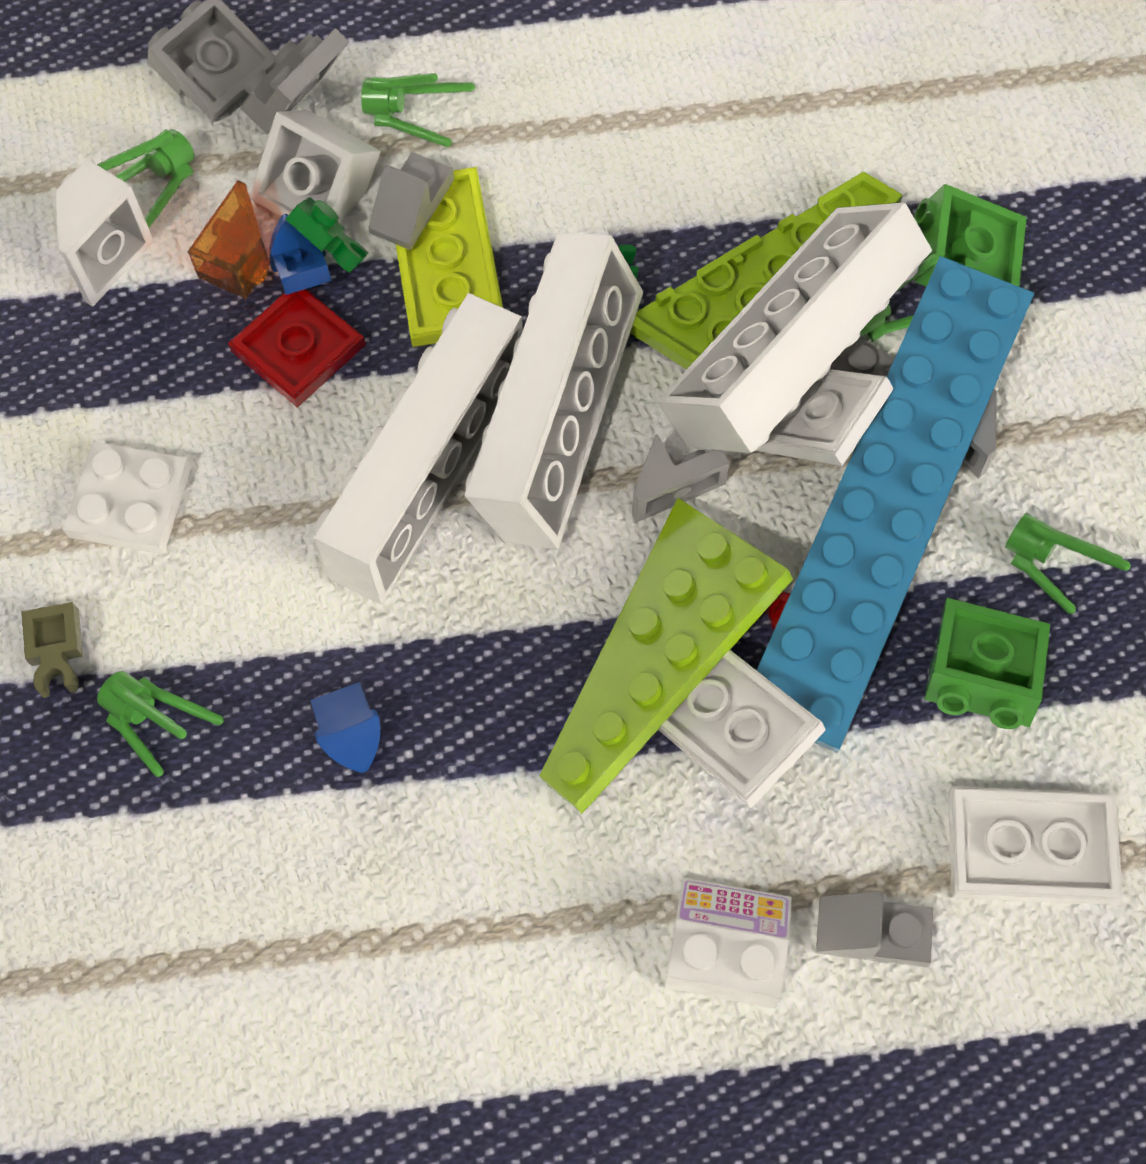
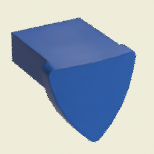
M283 214L271 236L269 263L272 271L278 272L285 294L288 295L332 281L324 259L327 254L326 250L321 252L286 220L288 214Z
M360 682L310 700L319 728L315 731V737L319 746L330 758L342 766L359 773L367 772L379 746L380 720L377 711L374 709L370 710Z

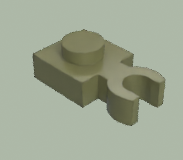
M73 602L21 611L25 660L31 666L40 665L33 676L35 689L43 698L50 697V681L56 676H64L63 682L70 693L77 692L79 679L76 672L68 664V659L83 657L79 609Z

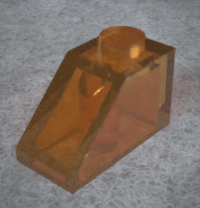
M237 180L187 252L199 279L244 299L248 297L255 285H260L268 274L270 263L246 183Z

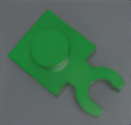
M309 197L297 204L286 217V220L321 252L326 249L333 256L334 260L349 273L368 254L362 245L343 233L345 228L338 222L339 217L337 213L323 201H314Z

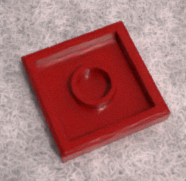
M306 289L288 295L282 294L228 343L231 352L297 408L366 345L364 336Z

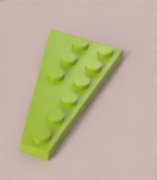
M864 171L819 197L816 205L795 216L792 213L778 222L776 229L761 238L757 234L697 270L694 278L673 289L670 286L658 293L655 301L637 311L630 334L687 370L836 208L901 203L903 194Z
M677 498L539 775L546 785L582 814L655 734L666 719L683 703L694 688L710 673L723 656L792 582L793 578L788 568L683 500Z

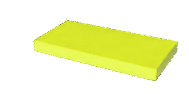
M477 167L453 170V183L411 250L396 244L412 347L437 343L442 335L443 324L448 313L453 308L458 309L468 293L503 308Z

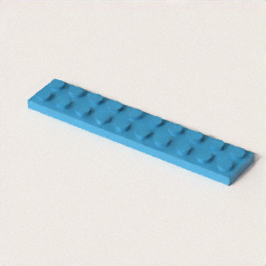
M942 256L938 259L888 372L887 378L893 390L853 451L757 668L761 675L823 723L826 730L814 743L836 753L841 748L1035 294Z

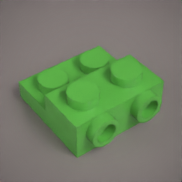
M944 184L929 199L925 198L921 201L915 212L914 219L918 226L921 227V231L932 249L925 259L933 254H937L939 257L942 256L1005 282L1020 286L1027 217L947 184ZM936 264L915 278L914 282L927 286Z
M947 598L942 610L936 648L930 663L924 700L937 703L938 708L949 715H961L969 711L988 716L995 726L1002 729H1015L1020 725L1030 727L1042 701L1050 624Z

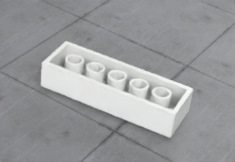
M906 203L836 208L665 392L657 403L687 447L752 453L768 441L769 433L784 416L790 414L799 406L800 398L816 381L822 379L830 371V365L840 353L858 340L860 331L874 315L880 313L888 306L889 298L904 282L915 276L918 272V266L932 251Z
M557 233L552 250L544 260V272L537 292L530 300L529 315L521 337L515 342L513 360L507 377L499 387L498 402L491 422L484 429L482 447L475 467L467 477L465 498L505 543L559 549L643 295L642 288L611 235Z
M470 293L467 294L458 309L453 308L450 310L444 321L440 339L434 348L429 346L422 354L418 364L417 375L409 387L403 386L398 392L392 407L393 413L385 426H378L372 433L367 444V454L358 468H351L346 474L341 485V495L331 510L326 509L316 522L314 541L329 580L380 605L384 603L482 441L484 429L490 424L498 402L499 387L506 379L513 360L515 342L521 337L523 331L522 316Z

